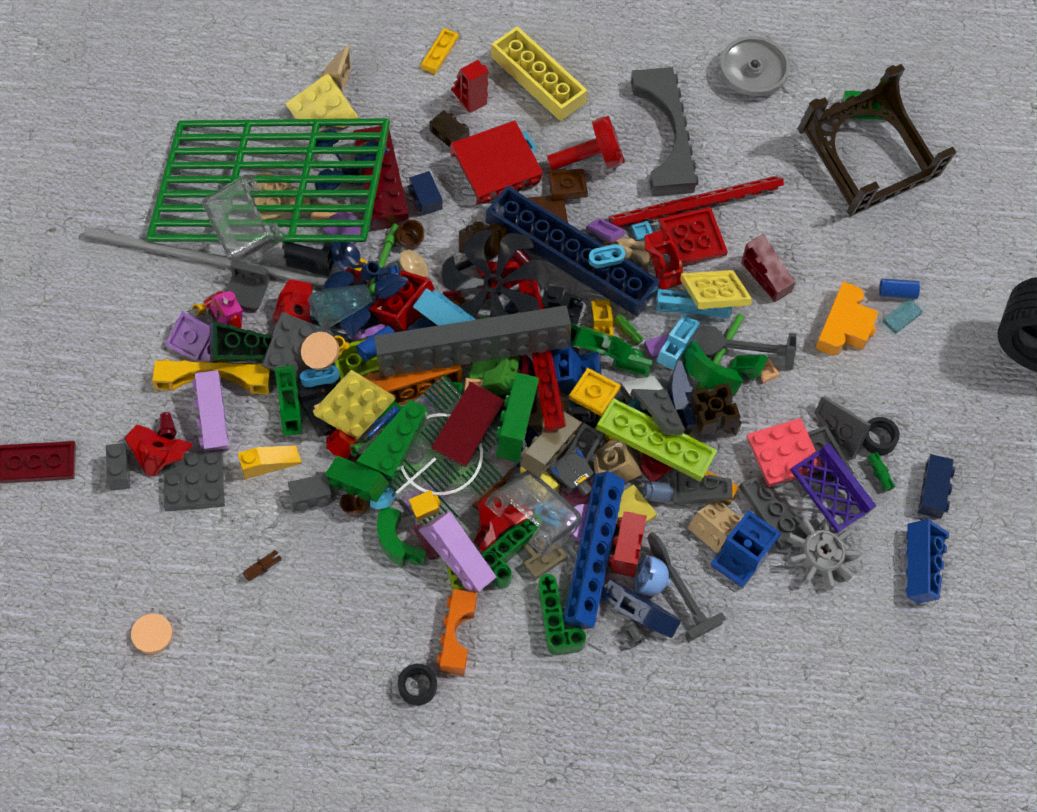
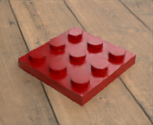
M711 207L659 218L661 230L665 228L676 242L683 265L727 256L728 251Z

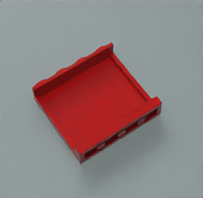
M515 120L452 142L450 145L449 153L451 157L456 156L477 197L476 205L481 203L487 204L492 199L497 198L507 185L519 192L527 186H536L541 182L543 172Z

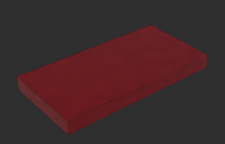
M470 382L431 449L466 468L505 400Z
M75 441L0 445V483L75 479Z

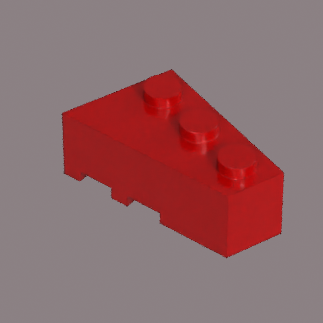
M479 60L461 68L456 77L457 80L453 83L455 86L451 87V91L469 113L487 105L489 71Z
M624 511L623 517H618L616 529H620L619 536H614L612 547H616L615 554L610 555L608 564L612 566L611 573L635 577L647 516Z

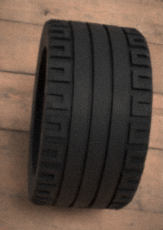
M1037 277L1022 281L1012 289L997 332L1000 346L1008 357L1019 365L1037 372Z

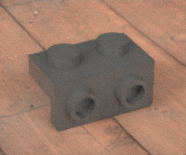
M583 423L566 455L578 447L587 463L591 465L596 457V454H594L597 447L601 448L605 441L604 433Z

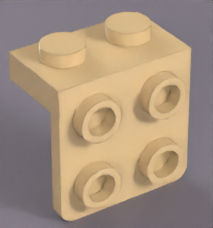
M711 502L697 512L687 529L718 553L723 548L725 539L739 523L741 517L731 511L723 502Z

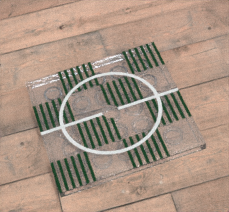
M443 375L414 401L427 407L429 415L395 482L388 481V486L411 510L409 499L429 490L432 491L433 495L437 494L441 506H438L440 513L421 520L424 524H427L436 516L451 512L455 519H458L523 459L521 454L519 462L495 457L499 438H496L497 428L493 424H491L466 468L431 449L463 395L446 375ZM384 428L357 450L360 456Z

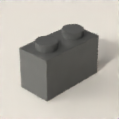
M126 443L106 445V475L110 490L130 488L129 451Z
M325 474L288 482L294 511H306L310 507H324L332 503L331 491Z

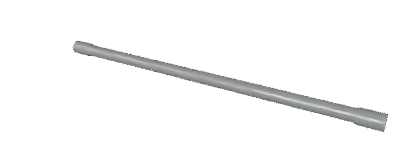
M86 227L84 231L85 238L112 242L230 268L232 260H235L104 232L103 230ZM246 262V263L251 264V265H255V266L258 265V264H253V263ZM263 266L268 269L270 277L312 283V286L324 289L325 281L328 279Z

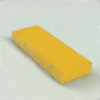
M443 28L420 64V68L436 75L459 39V34Z

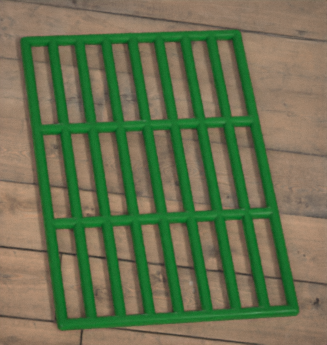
M388 118L180 120L175 130L146 240L149 242H366L390 120ZM312 126L311 133H250L251 127ZM320 126H382L381 132L319 133ZM184 127H244L243 132L238 134H182ZM309 140L308 147H246L248 141ZM317 140H379L378 146L315 147ZM180 141H240L239 147L178 148ZM306 154L305 161L243 162L244 155ZM314 154H376L375 161H312ZM176 155H237L235 162H175ZM374 168L372 175L309 176L310 169ZM172 169H233L232 176H171ZM241 169H303L301 176H239ZM169 183H230L228 190H167ZM237 183H300L298 190H236ZM307 183H370L369 190H306ZM306 197H368L366 205H302ZM164 198H226L224 205H163ZM234 198H296L295 205H232ZM161 212H222L221 220L159 219ZM230 212H293L291 220H228ZM301 212H365L363 220H299ZM157 227H219L217 234H155ZM226 227H290L288 235L225 234ZM297 227H362L360 235H296Z

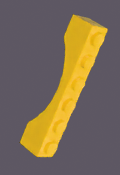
M163 359L155 361L152 382L155 390L174 391L182 385L195 380V373L218 370L222 380L236 383L252 394H270L272 372L270 369L262 367V363L247 364L240 362L232 364L227 362L209 363L207 361L190 362L187 360L170 361Z

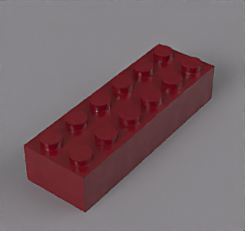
M382 126L353 130V132H381ZM390 130L388 131L386 147L389 151L383 156L371 217L373 231L391 228L392 224L400 226L405 220H409ZM354 140L355 147H359L370 140ZM360 168L361 175H372L374 168ZM363 183L364 190H369L370 183Z

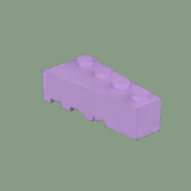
M219 371L195 373V380H192L193 391H197L198 398H195L194 401L196 410L200 411V417H197L198 429L202 428L203 435L199 436L201 448L204 447L205 451L229 450L227 425L225 423L226 415L224 404L222 403L224 401L221 387L222 380Z
M451 512L436 516L419 529V532L462 581L466 590L479 592L496 578L494 572Z

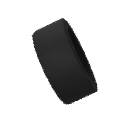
M872 418L868 421L871 427L862 444L872 454L876 452L881 456L889 454L894 450L899 441V429L888 418ZM872 428L886 430L891 435L890 443L885 445L877 444L870 438V430Z
M418 663L403 669L398 679L400 696L405 702L417 706L431 701L437 691V678L433 670L424 664ZM417 673L425 675L430 682L428 691L419 696L410 694L405 686L407 678Z

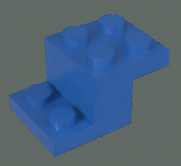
M573 345L564 349L552 350L558 386L565 395L571 393L587 368L601 374V355L599 352L580 355Z
M748 510L727 536L723 548L713 559L710 566L743 589L765 561L769 550L781 536V532Z

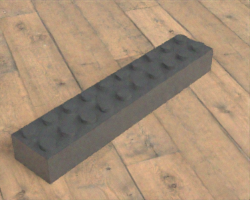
M567 306L376 335L374 340L380 377H391L398 374H410L416 371H429L435 368H447L454 365L571 347V322Z

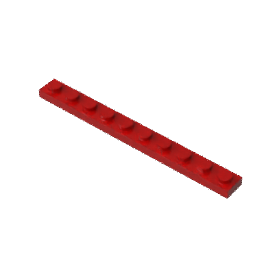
M776 175L608 216L609 223L621 228L625 227L627 223L633 222L637 224L647 218L658 219L660 215L664 214L675 215L680 210L691 211L697 206L708 207L713 202L724 203L730 198L741 199L746 194L757 195L761 194L763 190H777L779 186L784 185V180Z
M524 279L518 283L520 292L536 298L540 305L539 310L543 309L539 283L529 279ZM552 350L531 353L535 375L539 378L537 386L545 429L547 432H552L566 427Z

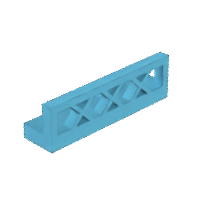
M662 289L657 291L656 311L730 318L732 307L698 309L688 292Z

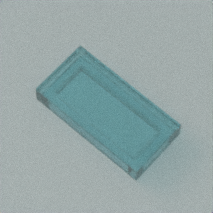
M909 299L885 317L883 323L897 334L920 316L923 311Z

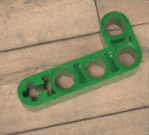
M532 513V517L522 524L515 525L497 540L495 544L482 553L485 561L490 560L493 562L489 567L496 575V578L491 582L498 588H507L511 584L512 571L506 563L524 548L523 546L529 544L540 534L542 520L539 515ZM521 536L523 539L516 540L513 537ZM506 548L508 551L503 553L499 549ZM505 574L507 578L500 579L498 575Z
M551 574L542 575L539 579L538 594L548 651L553 655L582 651L586 642L585 632L580 628L564 629L557 580ZM545 584H548V586L550 587V593H547V587ZM548 602H552L555 604V606L547 607L545 604ZM550 621H555L558 623V625L554 627L550 626L548 623ZM577 637L581 639V642L574 643L571 639ZM558 640L561 642V645L555 646L551 642Z

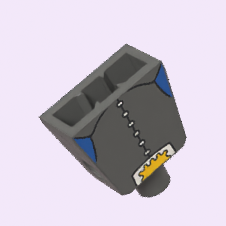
M578 447L549 467L548 472L568 494H572L577 489L584 497L591 493L592 487L588 481L592 478L593 471Z

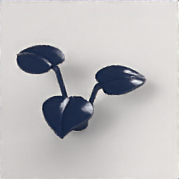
M330 128L319 131V133H338ZM317 140L315 147H334L333 145L339 140ZM370 140L359 147L378 146L379 142ZM385 146L384 154L389 151L386 146ZM335 154L339 161H343L339 154ZM358 154L354 160L375 161L376 154ZM336 168L333 171L324 169L318 175H359L358 171L360 169L342 168L341 171ZM315 183L316 190H334L341 183Z
M332 243L331 259L338 268L346 270L349 266L352 269L362 268L361 277L363 279L354 290L355 294L366 280L374 278V281H378L381 277L388 275L386 267L380 268L379 264L375 261H369L367 264L365 262L358 264L360 252L352 243ZM347 292L333 296L331 300V307L339 320L342 313L347 309L361 308L360 304L353 298V295H349Z
M339 271L332 274L325 281L324 289L330 296L340 295L345 289H348L362 307L347 309L340 316L342 329L353 338L357 331L367 322L376 323L379 319L369 310L374 303L370 301L362 303L349 286L354 282L353 275L348 271ZM388 274L381 277L375 284L377 290L375 292V302L378 300V296L381 299H387L395 295L409 280L397 274Z

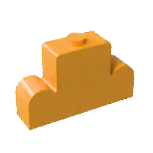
M844 281L842 282L815 349L830 355H838L841 353L845 343L862 350L865 348L869 336L873 338L877 328L873 325L878 316V311L861 305L864 298V292L861 288Z

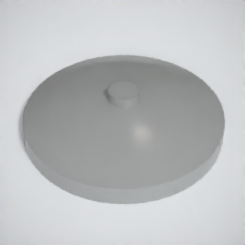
M749 36L739 38L725 48L721 56L720 71L725 82L737 92L749 96H765L778 91L785 84L790 71V62L785 51L775 42L763 37Z

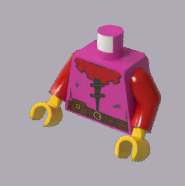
M231 291L216 292L206 298L203 304H194L192 306V309H198L195 315H204L208 308V312L214 321L242 328L243 310L236 300L235 294Z

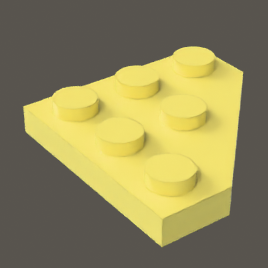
M329 73L285 103L295 119L359 118Z

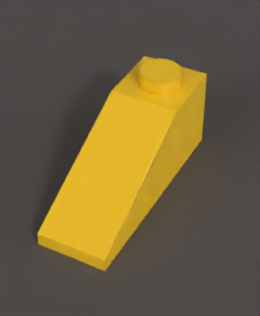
M296 445L256 447L238 452L244 479L302 464Z

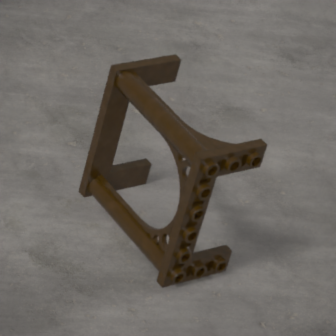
M902 64L888 67L879 84L874 89H866L856 97L853 95L846 99L845 102L833 104L829 109H826L829 103L826 97L812 100L797 128L800 134L806 133L848 203L847 213L850 217L939 177L957 153L954 147H950L939 152L934 158L909 118L901 99L899 80L905 71ZM877 101L880 103L881 108L879 111L872 109L873 102ZM867 105L868 109L863 110L862 107L864 108ZM872 115L882 118L898 131L922 172L878 191L880 187L876 181L858 190L837 154L835 147L836 133L845 121L855 116ZM828 124L833 128V131H825L821 125Z

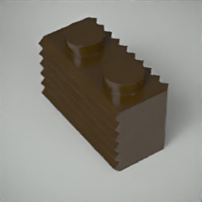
M445 110L429 122L430 133L448 147H450L452 142L469 137L470 130L468 126L458 122L452 113L448 114Z

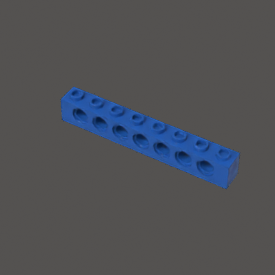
M609 471L601 472L594 476L563 622L582 630L594 628L613 535L616 529L617 516L620 510L621 497L624 491L625 480Z

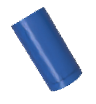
M885 278L880 280V297L918 299L919 281Z
M387 325L356 345V350L365 362L375 357L374 336L395 333L393 329Z

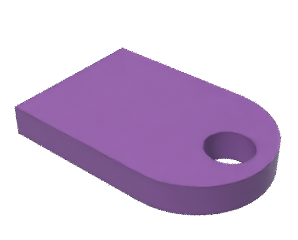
M181 311L165 345L195 362L207 361L215 363L210 362L209 325Z

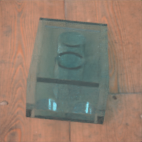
M366 284L323 289L314 292L308 298L312 314L324 331L373 302Z

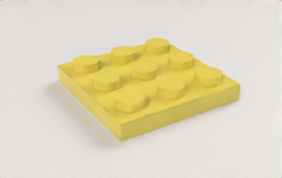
M733 270L681 273L680 280L698 309L705 310L708 308L751 305V296Z
M350 370L313 410V413L316 417L358 440L392 404L395 398L391 393Z

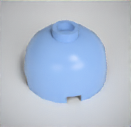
M646 555L638 565L637 570H640L639 578L637 576L634 578V591L640 595L650 597L660 594L664 588L669 586L670 576L667 565L662 560Z

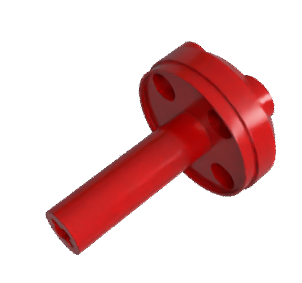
M609 115L592 121L595 139L547 155L551 170L559 169L598 154H602L608 169L625 163L618 137Z

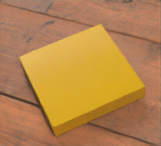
M587 368L569 394L568 399L602 417L612 399L615 398L621 389V385Z

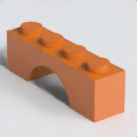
M453 589L452 596L448 595L447 608H450L449 615L445 614L443 626L447 628L446 633L441 634L440 646H443V651L438 653L437 665H440L441 673L465 676L468 650L458 643L455 632L463 622L474 619L477 592Z

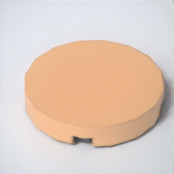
M327 332L312 333L302 344V359L306 365L314 370L328 369L338 359L339 344Z
M159 614L142 616L135 622L131 631L134 646L145 654L162 652L171 643L173 636L170 622Z

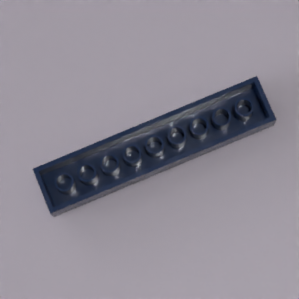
M508 185L486 210V223L489 225L491 223L501 224V227H507V234L527 235L534 245V248H528L529 250L636 317L640 315L658 291L660 280L625 258L620 264L603 268L592 267L588 261L589 254L593 249L605 247L603 244Z

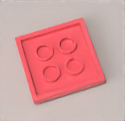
M801 418L749 433L746 437L768 487L796 479L790 469L816 453ZM816 457L814 459V466L823 468L819 457ZM803 467L798 469L802 476L809 475V469Z

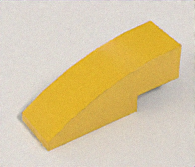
M591 300L593 329L614 335L610 300Z

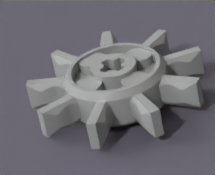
M807 517L804 518L800 525L807 537L803 539L790 534L786 538L787 542L800 547V555L792 556L787 561V564L795 565L803 562L806 568H808V572L802 582L805 585L814 578L815 574H819L824 577L826 589L831 590L835 586L832 575L834 571H837L849 581L855 574L843 564L844 559L856 560L861 556L859 551L845 550L842 541L849 537L852 531L847 529L837 536L830 532V523L826 518L821 523V530L815 531Z

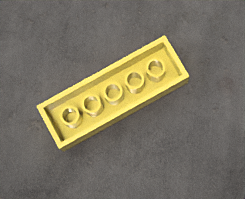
M518 26L491 44V58L560 122L586 104L588 90Z

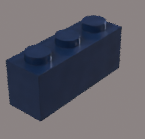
M930 454L928 457L918 508L919 514L941 519L944 512H948L950 501H947V498L951 494L953 484H950V478H953L955 473V467H952L953 459Z

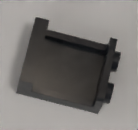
M283 242V258L286 259V266L329 277L334 264L331 259L333 245L332 242H324L323 248L320 250L294 242Z
M337 381L332 384L307 387L299 391V401L318 437L328 436L337 429L316 417L313 413L314 405L322 402L335 388Z

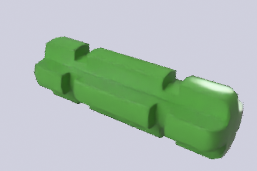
M619 314L614 318V322L621 326L620 329L629 338H632L631 341L635 345H639L643 341V336L637 333L636 328L628 320H625L626 318L623 314Z

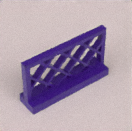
M830 443L790 469L836 533L867 515L876 507V504ZM819 456L823 461V468L814 466V459ZM801 467L809 469V476H802L798 469ZM813 470L822 472V480L812 478ZM826 473L832 474L835 477V483L825 481ZM811 482L821 485L820 493L814 492L811 489ZM825 486L834 488L833 496L824 494ZM838 489L844 490L847 493V499L837 497ZM823 498L833 501L832 509L826 508L823 505ZM836 502L846 504L845 512L836 510ZM850 505L856 506L861 513L858 515L849 513ZM835 514L845 516L844 524L841 526L837 524L834 520Z

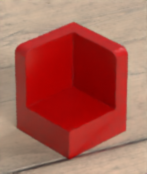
M339 429L334 430L326 438V449L335 456L344 459L351 454L350 446L356 444L355 438Z

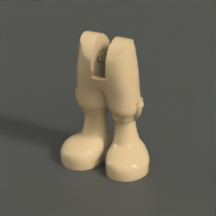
M619 238L610 243L604 240V246L614 244L622 246L625 249V259H636L641 262L643 270L649 271L651 259L649 253L644 250V241H635L632 238Z

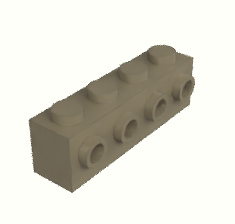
M564 412L566 427L547 432L544 426L540 436H535L530 447H525L521 454L523 459L520 466L540 478L576 437L582 422Z

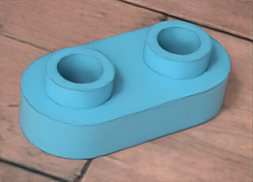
M617 244L593 249L589 254V264L594 268L620 264L624 261L625 249Z
M388 484L377 502L370 500V507L374 509L387 508L396 498V492Z

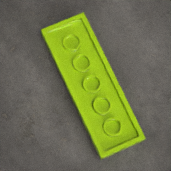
M614 398L596 427L597 430L700 482L718 451L684 433L683 435H665L654 423L652 417Z

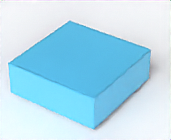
M648 221L631 225L630 228L635 241H644V235L653 233Z

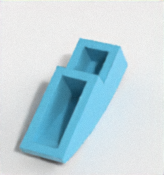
M683 314L670 333L667 342L660 350L656 362L674 370L700 322Z

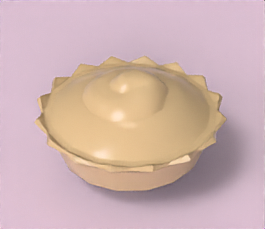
M409 249L403 250L400 253L398 262L400 271L403 270L423 277L428 276V265L425 263V259L421 258L420 254Z

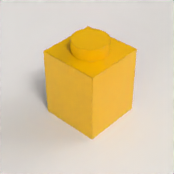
M431 490L409 499L417 522L440 513L438 507L441 506L437 494H432Z

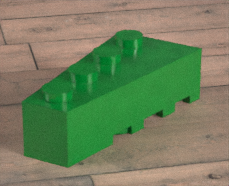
M516 372L515 379H510L508 390L511 391V395H506L504 406H507V410H502L500 422H503L502 427L498 426L496 438H499L495 457L519 462L539 381L538 377Z
M409 400L356 460L357 464L380 472L386 480L394 483L429 415L428 408Z

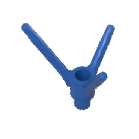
M393 406L384 416L377 419L369 427L377 425L368 434V437L375 434L383 425L390 423L400 409Z

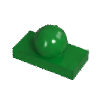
M632 348L627 363L613 359L612 367L648 377L652 360L643 358V353L639 349Z
M765 354L736 356L729 369L737 370L738 374H745L749 379H756L762 374V368L768 358Z

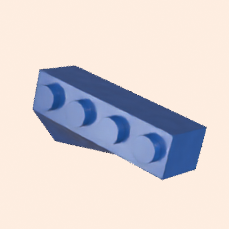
M929 519L908 523L906 533L907 597L918 604L939 600L942 584L940 570L944 569L945 565L942 556L947 552V546L944 543L945 539H949V532Z

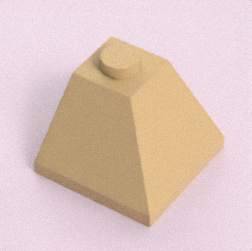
M345 46L325 67L324 73L320 74L321 78L329 73L342 93L351 70L349 46Z
M613 439L603 444L601 448L597 447L594 454H596V457L593 461L595 474L609 471L624 479L625 483L642 475L639 459L631 446Z

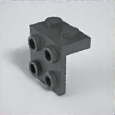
M232 260L230 265L232 277L226 292H233L241 307L256 311L261 305L270 282L269 271L260 265L255 266L244 261Z

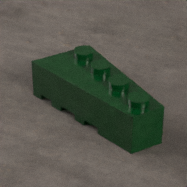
M212 321L209 323L210 362L263 361L272 335Z

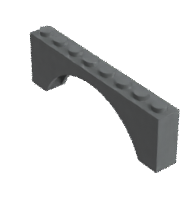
M673 67L632 70L631 74L633 95L649 101L666 116L673 129L675 146L670 156L658 168L651 171L649 183L652 196L694 193L695 187L698 185V175L694 173L695 160L691 158L693 154L692 146L688 143L690 140L689 131H686L685 128L687 120L686 116H683L684 105L683 102H680L681 90L677 88L678 75L674 74Z

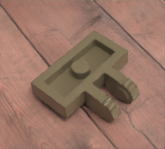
M536 537L533 541L540 550L537 554L530 545L526 544L523 546L525 552L530 557L524 562L523 566L534 580H537L567 559V554L556 541L546 547Z

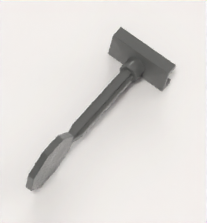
M702 325L696 330L691 341L699 344L707 357H712L723 350L724 347L775 353L779 356H785L786 369L794 368L797 334L789 333L786 345H770L725 339L724 335L716 327Z
M649 533L647 539L653 555L667 565L669 576L692 613L693 620L696 623V626L687 630L684 635L688 643L721 626L723 621L726 620L724 614L721 612L709 619L706 618L705 614L698 608L676 569L671 565L667 549L661 539L655 533Z

